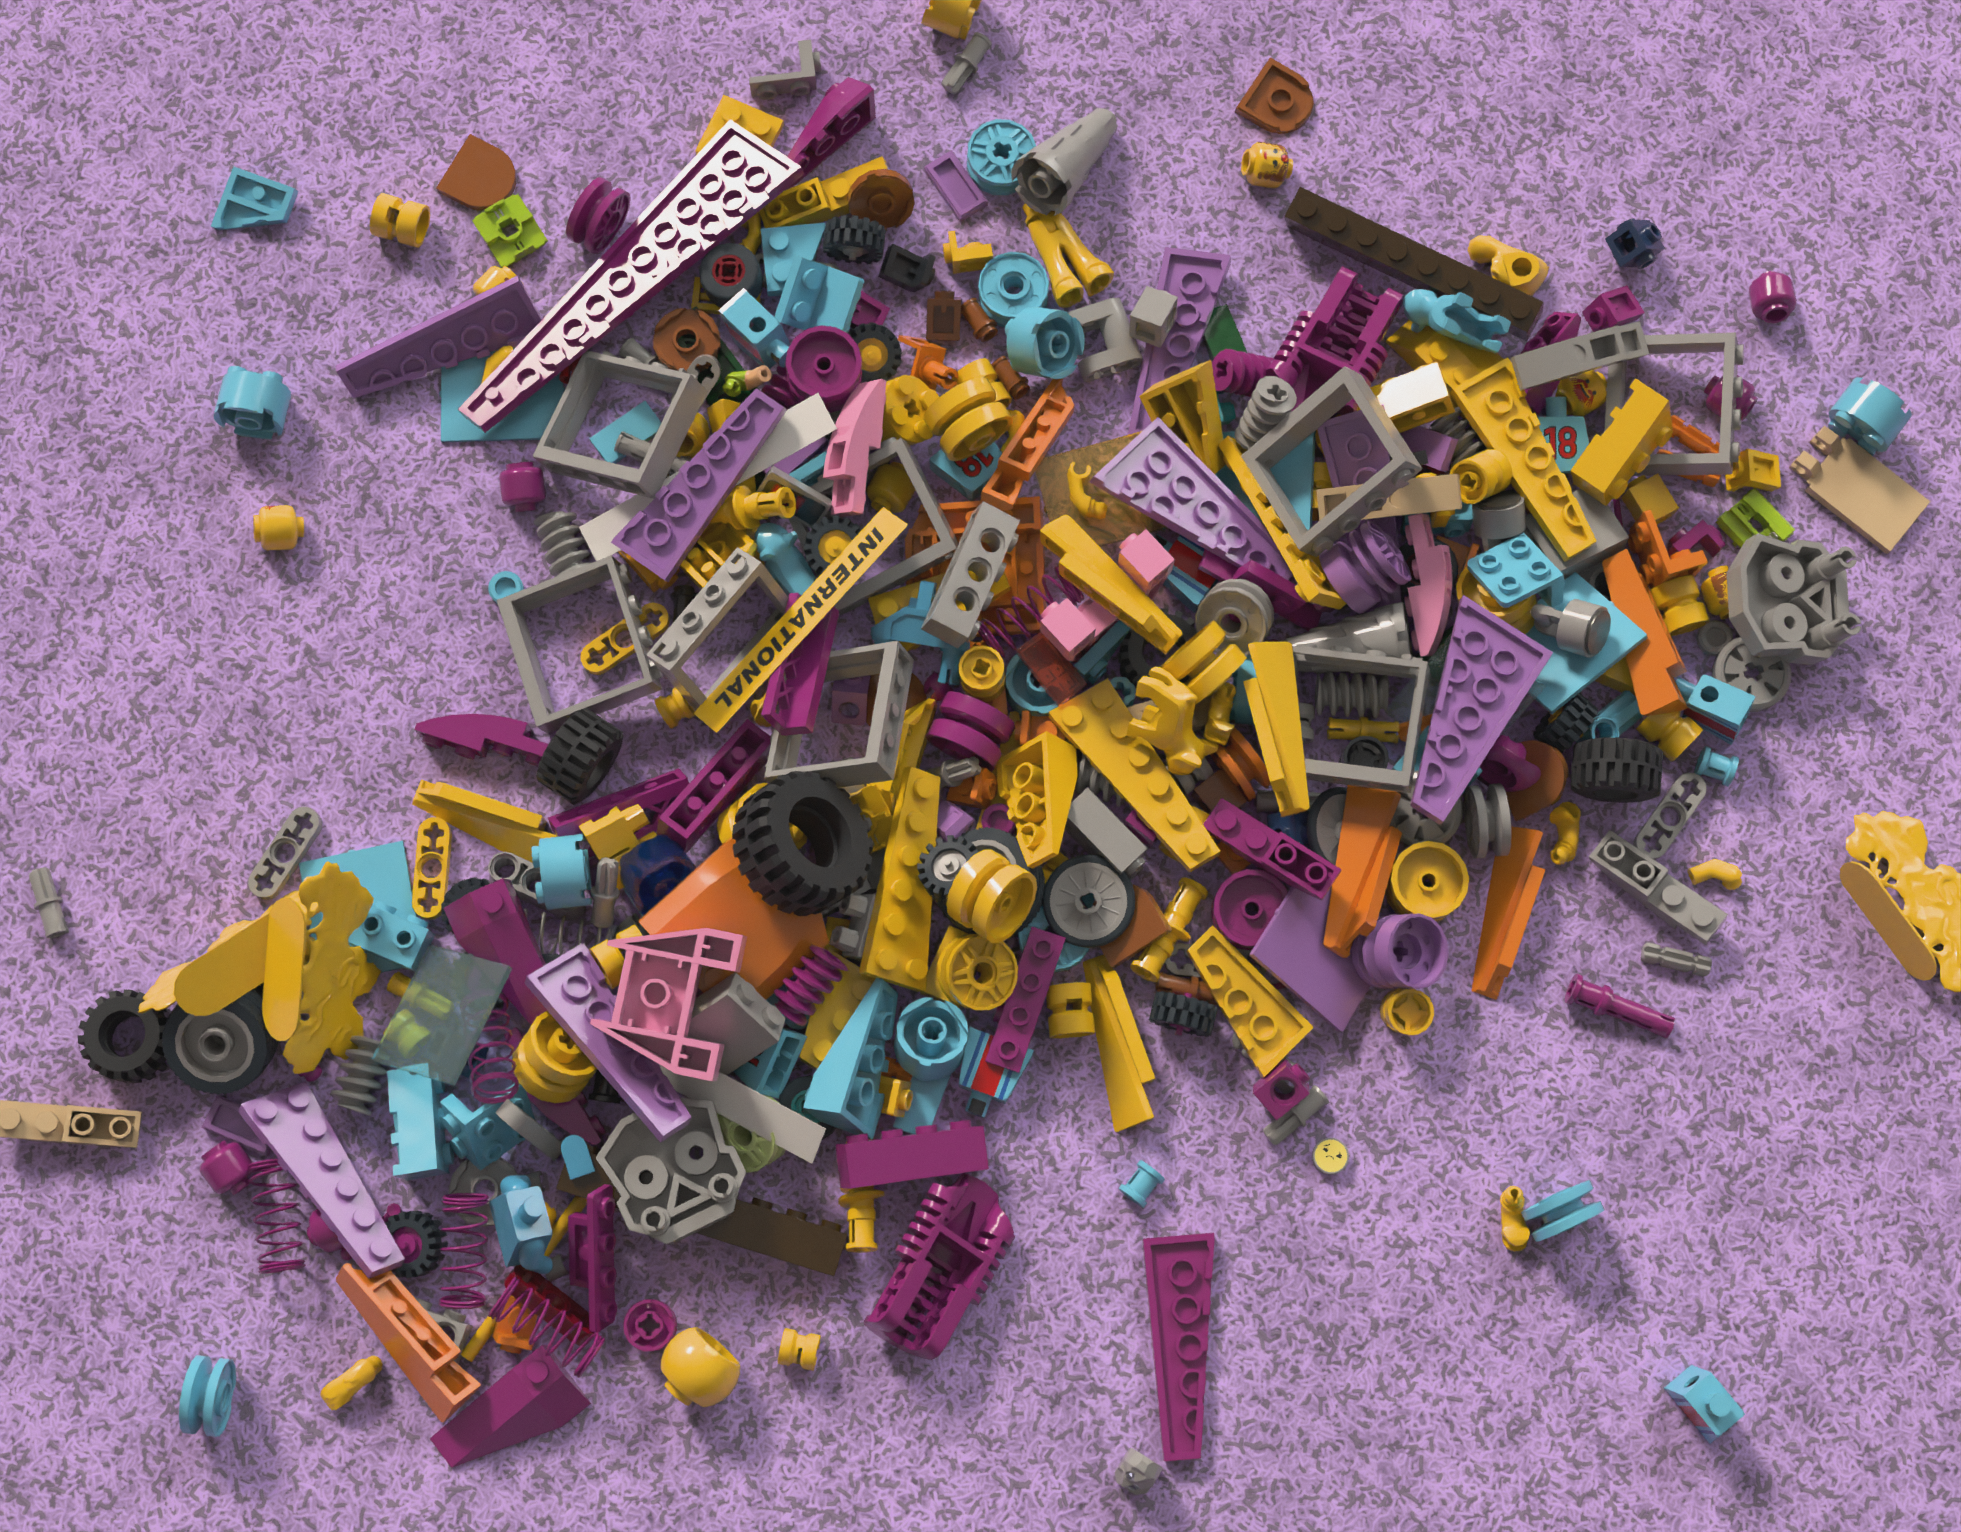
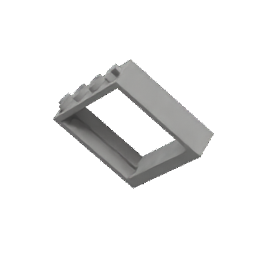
M1736 332L1644 335L1649 354L1724 352L1719 453L1651 454L1650 461L1645 469L1640 473L1635 472L1633 476H1649L1657 473L1659 475L1733 474V462H1738L1740 456L1739 442H1734L1735 430H1741V409H1736V398H1741L1743 395V378L1737 377L1738 365H1744V344H1738ZM1627 361L1608 366L1604 432L1614 421L1610 413L1615 406L1622 409L1625 405Z
M586 351L582 354L533 457L551 473L654 499L656 497L655 494L663 485L707 390L697 381V375L687 373L684 368L675 371L657 362H653L652 365L644 364L631 356H626L625 359H622L607 351H603L602 354ZM605 377L675 393L639 469L569 452Z
M1346 366L1241 455L1297 548L1314 557H1317L1325 549L1330 550L1336 540L1345 533L1357 528L1360 520L1371 511L1382 507L1390 495L1399 488L1407 486L1409 484L1408 481L1423 469L1363 376ZM1354 398L1393 460L1312 528L1307 530L1270 469Z
M892 437L881 442L880 449L868 457L869 467L867 472L899 456L941 541L849 589L834 605L840 615L869 602L868 598L888 592L952 558L959 544L909 443L902 438L897 440L896 437ZM822 474L817 478L818 483L810 486L812 489L825 495L833 491L834 481L823 478ZM792 517L788 518L804 550L805 537L809 530L806 525Z
M737 547L646 655L696 711L785 614L789 597L762 562ZM756 581L777 609L704 695L681 667L749 586Z
M612 555L497 600L536 727L547 734L559 730L573 714L581 709L587 708L598 715L662 690L659 678L663 677V673L646 655L650 651L649 646H652L653 642L647 627H642L638 616L642 614L640 602L635 594L631 595L628 586L629 583H632L631 574L626 564H621ZM612 579L644 678L555 712L524 613Z
M899 641L830 652L824 682L880 674L866 756L864 758L796 767L802 734L782 736L774 728L770 738L771 746L768 761L765 765L766 772L764 778L769 783L779 776L793 771L804 773L808 771L820 774V779L827 777L836 782L835 786L837 788L894 780L914 659ZM786 674L784 675L785 684L787 680ZM777 704L776 713L779 715L780 709L779 704Z
M1306 642V644L1297 643L1296 646L1292 645L1296 681L1299 665L1416 679L1402 771L1305 759L1307 780L1411 793L1430 672L1428 662L1422 661L1423 658L1412 657L1411 654H1403L1401 658L1387 657V653L1379 650H1367L1366 654L1352 653V649L1345 646H1332L1331 650L1319 649L1316 644Z

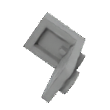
M811 40L798 41L801 63L800 72L750 77L751 96H758L760 99L768 100L782 93L803 96L810 93V90H817L815 72H822L819 51L812 52Z

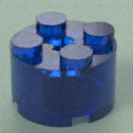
M657 835L653 839L638 844L630 852L624 854L619 863L622 886L643 916L697 868L683 847L667 835Z

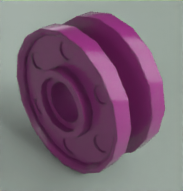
M602 177L593 180L581 193L570 213L566 226L567 238L578 244L584 241L586 250L593 254H599L608 247L622 227L631 201L629 192L621 188H616L612 191L611 182Z

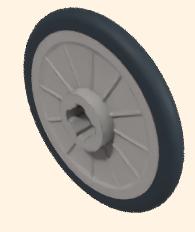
M1333 787L1322 792L1313 802L1307 818V838L1311 851L1334 865L1336 864L1347 788Z
M1080 855L1060 864L1048 878L1042 900L1043 911L1051 929L1056 935L1065 937V942L1083 948L1100 947L1117 939L1129 926L1135 910V892L1126 872L1120 874L1104 857ZM1093 893L1097 904L1086 910L1081 898Z

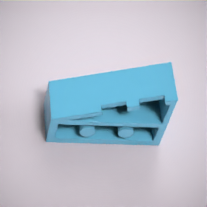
M431 1064L387 1071L389 1111L393 1115L395 1133H391L392 1146H397L399 1164L393 1165V1176L408 1181L449 1174V1165L454 1164V1151L450 1143H446L444 1132L446 1128L442 1122V1118L445 1116L440 1103V1094L445 1093L443 1074L437 1072L436 1067Z

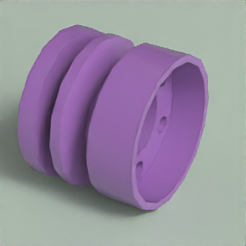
M1370 520L1361 525V533L1356 530L1350 533L1349 540L1353 549L1344 542L1338 541L1330 550L1324 551L1319 557L1321 566L1334 589L1348 606L1359 614L1365 613L1381 601L1382 596L1379 586L1386 592L1393 593L1397 590V583L1405 585L1412 577L1410 569L1396 543L1380 526Z
M1421 913L1379 915L1375 929L1367 937L1359 934L1353 940L1351 948L1353 965L1359 977L1369 986L1378 989H1419L1429 987L1438 981L1443 974L1449 955L1447 938L1441 926L1432 917Z

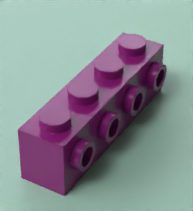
M971 1120L949 1122L950 1129L937 1131V1124L917 1126L915 1127L916 1134L903 1135L902 1129L881 1131V1139L868 1140V1133L846 1136L847 1143L835 1145L840 1188L851 1189L987 1170L989 1166L984 1126H971Z

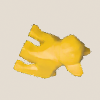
M1153 667L1149 670L1150 677L1143 676L1138 681L1135 695L1140 698H1150L1158 708L1147 705L1144 708L1141 720L1133 718L1129 722L1127 736L1131 738L1142 737L1159 750H1163L1170 773L1189 775L1196 768H1201V761L1205 756L1218 750V744L1207 739L1197 738L1192 730L1195 703L1198 699L1193 694V691L1178 681L1170 672L1161 667Z

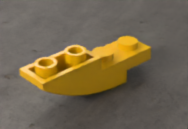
M881 156L826 180L820 181L816 177L783 191L759 211L765 228L814 224L827 221L833 217L849 214L847 196L850 186L859 176L868 171L888 169L886 160Z

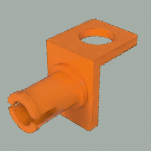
M898 336V341L917 349L911 376L920 379L929 389L936 390L937 384L947 390L956 385L957 381L948 378V375L958 378V372L956 369L943 365L947 349L922 338Z

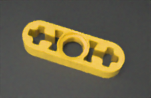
M652 602L642 606V614L638 616L641 625L648 621V613L662 614L659 618L661 623L659 626L655 627L652 623L646 626L652 640H654L668 629L670 617L663 605ZM625 619L583 648L580 659L587 672L593 675L604 674L636 652L634 645L622 648L616 644L617 635L622 631H629ZM609 640L612 648L618 655L613 657L609 651L602 657L604 662L602 665L598 666L596 663L589 665L588 662L592 659L590 653L596 651L598 654L606 651L608 648L604 643Z
M438 817L424 820L419 826L412 907L420 917L426 920H434L442 915L441 904L448 891L452 831L450 826ZM435 825H438V829L444 832V836L438 837L436 841V848L438 850L443 849L442 855L437 852L424 853V848L432 850V839L426 836V833L433 831ZM432 859L439 860L442 864L441 873L435 878L425 877L423 874L424 864ZM422 882L428 885L441 884L440 889L432 888V897L438 901V905L432 906L431 912H426V908L420 905L421 900L424 901L428 898V889L426 887L421 888Z

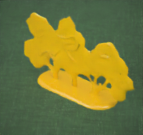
M1881 811L1874 817L1864 812L1860 815H1854L1855 831L1846 838V850L1856 860L1869 863L1870 869L1854 861L1844 863L1840 868L1842 885L1910 975L1923 981L1931 980L1936 974V957L1940 964V981L1944 989L1961 992V873L1956 872L1953 867L1940 864L1934 870L1924 864L1928 840L1921 820L1909 816L1899 817L1895 813ZM1872 852L1876 854L1875 861L1873 862L1868 857ZM1884 857L1889 863L1888 873L1883 878H1879L1882 872L1877 868L1881 858ZM1892 877L1897 880V883L1889 884L1887 880ZM1885 887L1899 892L1905 902L1904 910L1899 908ZM1914 926L1923 931V933L1925 934L1923 938L1920 936V934L1917 932ZM1939 943L1944 945L1942 951H1936L1932 948Z
M329 861L324 864L320 874L306 877L299 886L298 895L300 901L307 909L305 916L297 902L291 898H280L271 908L268 920L262 1016L267 1031L277 1041L288 1040L284 1047L283 1056L289 1064L293 1065L294 1074L314 1071L328 1048H330L333 1055L343 1060L349 1058L345 1054L347 1049H358L350 1039L352 1036L364 1035L363 1017L358 1014L353 1002L356 997L370 992L381 973L374 963L367 962V954L361 946L350 947L348 937L365 921L374 898L367 888L360 885L359 878L352 871L341 872L337 863H330ZM318 902V907L314 911H310L311 904ZM322 912V921L315 928L307 930L306 926L312 924V921L309 919ZM315 933L317 940H311L309 935ZM307 941L311 951L309 962L304 966ZM309 1013L310 1018L303 1021L300 1014Z
M298 890L282 897L291 898L297 902L305 916L307 909L300 901ZM318 902L311 904L310 911H314L318 907ZM274 903L256 920H243L225 927L219 936L220 938L209 946L208 952L194 961L183 963L162 972L155 984L143 996L145 1001L139 1005L138 1013H146L152 1009L156 1011L164 1010L177 1001V1004L189 1014L208 1016L220 1011L262 984L265 973L268 920Z

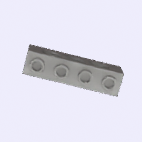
M984 501L972 512L921 630L956 648H959L967 639L972 641L981 626V622L977 621L980 611H985L988 608L994 595L990 588L994 581H999L1005 571L1007 564L1002 562L1006 552L1010 553L1018 541L1019 534L1015 533L1020 520ZM981 542L987 543L992 552L986 551L982 547ZM968 571L974 572L978 576L979 582L974 581L969 576ZM955 600L961 601L965 605L966 611L960 610Z

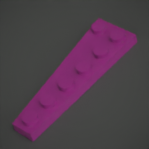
M1214 1233L1142 1239L1163 1461L1201 1458Z

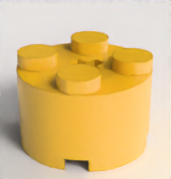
M930 0V7L925 9L921 24L953 38L965 40L971 28L975 11H978L982 0Z
M902 375L886 381V402L884 405L883 436L881 442L896 437L897 440L900 438L904 439L911 446L933 437V434L924 422V414L928 407L939 398L937 392L929 389L923 381L911 375Z

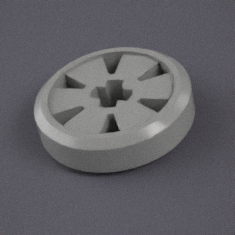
M1739 637L1729 642L1716 656L1712 666V677L1756 696L1750 712H1760L1775 705L1786 694L1791 682L1790 663L1782 659L1781 656H1753L1742 638ZM1745 666H1748L1750 670L1755 668L1758 670L1759 675L1755 677L1758 681H1755L1753 677L1749 679L1745 677L1744 673L1748 670Z
M1414 771L1411 793L1398 792L1401 794V798L1389 827L1393 826L1401 831L1400 840L1410 846L1424 841L1445 843L1455 834L1462 822L1464 814L1462 796L1459 797L1441 825L1430 818H1424L1421 812H1416V809L1410 806L1418 771Z

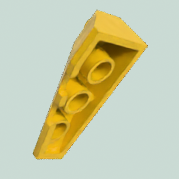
M1047 731L1004 755L997 763L998 791L1000 797L1005 799L1008 804L1009 810L1007 815L1009 820L1016 825L1018 830L1016 835L1017 841L1027 866L1032 869L1059 854L1078 777L1075 746Z

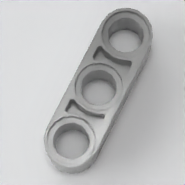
M500 852L491 858L488 870L493 882L502 879L497 874L503 866L509 865L515 868L514 873L504 879L511 880L519 899L560 918L564 915L565 920L569 921L578 919L585 912L586 906L547 910L545 903L538 904L536 893L529 891V886L532 882L541 880L540 868H534L532 862L509 852Z

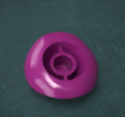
M1500 735L1479 766L1482 769V773L1477 779L1488 787L1489 784L1501 783L1505 792H1517L1533 786L1539 780L1541 771L1537 766L1525 760L1526 749L1521 743H1515L1510 740L1509 736Z

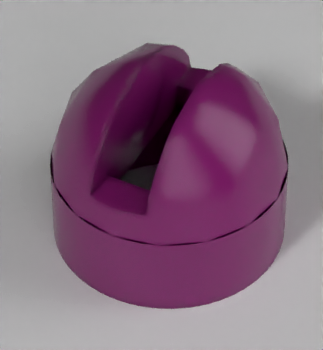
M934 671L924 682V693L926 695L933 689L935 692L930 699L942 701L947 692L954 690L947 682H938L939 674Z

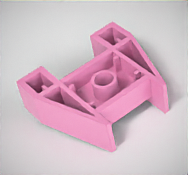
M1145 529L1140 535L1137 536L1133 533L1119 546L1121 551L1117 565L1153 601L1171 573L1175 559ZM1066 598L1060 604L1056 601L1053 602L1042 612L1040 616L1043 619L1040 621V631L1068 661L1078 662L1119 619L1097 602L1092 601L1091 598L1082 603L1078 609Z
M710 928L608 940L607 946L626 949L612 1021L591 1019L590 1024L675 1074L717 1081L725 1044L687 1036L702 965L740 972L747 936Z

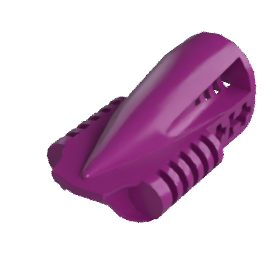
M1344 266L1340 268L1314 313L1310 311L1300 312L1297 321L1292 325L1291 331L1288 332L1285 341H1283L1279 348L1280 350L1277 351L1274 360L1271 361L1266 370L1267 376L1281 378L1294 389L1297 399L1292 411L1344 366L1361 374L1369 387L1371 386V383L1377 376L1376 373L1380 371L1382 363L1388 357V352L1380 343L1403 305L1404 294L1387 288L1385 293L1379 297L1363 290V285L1357 283L1358 273ZM1353 398L1330 418H1334L1337 414L1345 415L1355 412L1359 406Z
M963 1173L948 1187L932 1183L927 1192V1196L931 1200L923 1199L920 1204L921 1208L926 1212L918 1210L914 1215V1218L920 1224L916 1222L909 1224L908 1230L913 1235L905 1233L901 1239L908 1248L902 1245L897 1246L895 1253L902 1259L881 1294L872 1314L867 1315L864 1320V1325L886 1342L923 1359L933 1360L937 1358L948 1344L969 1303L974 1305L980 1304L982 1298L976 1292L985 1294L988 1286L981 1280L986 1282L993 1280L994 1274L988 1269L997 1271L1000 1267V1262L994 1257L1004 1259L1007 1252L1001 1246L1010 1248L1015 1239L1012 1224L1004 1211L999 1207L998 1194L986 1182L966 1173ZM918 1322L922 1323L920 1329L916 1328ZM911 1334L916 1336L913 1343L908 1340Z

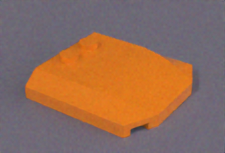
M1040 496L1017 498L1013 509L1003 511L1020 520L1015 533L1019 534L1018 541L1010 553L1006 552L1002 561L1007 564L1005 574L1010 591L992 601L985 611L981 610L977 621H981L982 618L989 620L1004 635L1005 633L996 615V608H1003L1019 622L1011 604L1013 596L1020 598L1033 611L1034 609L1027 595V586L1030 585L1037 588L1046 596L1042 584V575L1045 574V548L1041 544L1040 530L1044 527ZM980 500L939 503L958 543L972 512L980 505ZM920 505L917 519L912 529L909 528L905 537V560L941 541L923 505ZM981 542L982 547L986 551L992 552L987 543ZM952 558L906 581V585L946 573ZM1029 589L1031 597L1041 615L1047 608L1046 601L1034 590ZM1014 600L1019 615L1029 633H1042L1038 620L1020 602ZM999 610L1000 617L1009 635L1024 634L1007 615ZM984 622V625L993 636H1000L989 624ZM977 632V634H976L975 637H981V636H980V634Z
M731 836L638 921L650 935L710 928L747 936L741 970L736 973L746 982H749L767 1000L774 993L775 989H779L784 984V978L790 979L794 975L792 972L793 967L800 969L804 966L800 959L802 956L814 957L813 952L809 948L811 944L823 948L829 943L821 913L808 916H797L794 912L788 914L777 910L778 905L770 906L761 900L763 896L758 891H752L748 886L750 881L746 875L742 876L738 869L740 861L738 857H734L733 844L736 843V840L732 839ZM702 965L698 988L705 993L735 971Z

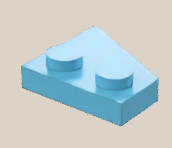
M233 166L211 227L216 230H227L287 223L299 191L293 187Z
M825 223L761 229L768 297L782 295L795 255L815 261L816 252L822 238H824Z

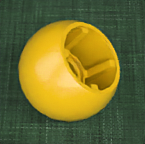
M692 1327L678 1333L670 1340L661 1358V1371L668 1379L664 1384L666 1389L676 1399L687 1406L695 1402L702 1407H709L723 1401L732 1393L740 1376V1363L714 1337L698 1327Z

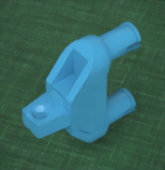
M921 581L918 598L911 597L908 606L871 627V639L874 640V644L903 641L939 647L943 653L937 681L946 683L949 680L951 685H960L958 666L960 658L970 649V642L967 639L959 648H956L921 630L935 598L937 583Z

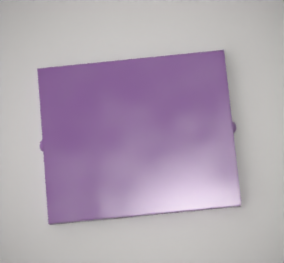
M1291 887L1279 908L1275 910L1274 916L1249 955L1337 1032H1343L1363 997L1369 991L1370 986L1359 977L1353 965L1351 949L1350 955L1347 958H1342L1323 945L1331 891L1329 890L1323 900H1320L1295 887Z

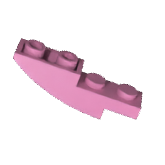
M878 379L859 383L849 396L835 423L837 429L832 432L823 473V478L834 481L831 515L847 517L863 514L866 501L865 490L869 467V450L880 449L883 436L882 424L886 402V380Z
M1420 513L1408 516L1409 525L1405 526L1408 544L1414 546L1416 559H1412L1413 574L1415 579H1420L1421 585L1408 588L1409 596L1405 597V607L1408 616H1413L1415 630L1411 632L1415 651H1420L1421 657H1428L1436 654L1448 621L1452 594V564L1449 546H1435L1429 515Z

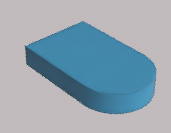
M578 1135L566 1137L561 1144V1152L570 1180L596 1172L586 1141Z

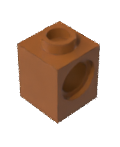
M1222 768L1197 786L1191 795L1203 811L1211 814L1221 798L1240 810L1245 807L1248 801L1239 789L1234 786Z

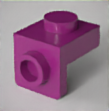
M1702 519L1690 531H1687L1684 527L1669 540L1672 546L1667 552L1670 558L1672 554L1685 549L1691 550L1700 543L1714 557L1726 544L1722 540V535L1718 529L1708 525Z

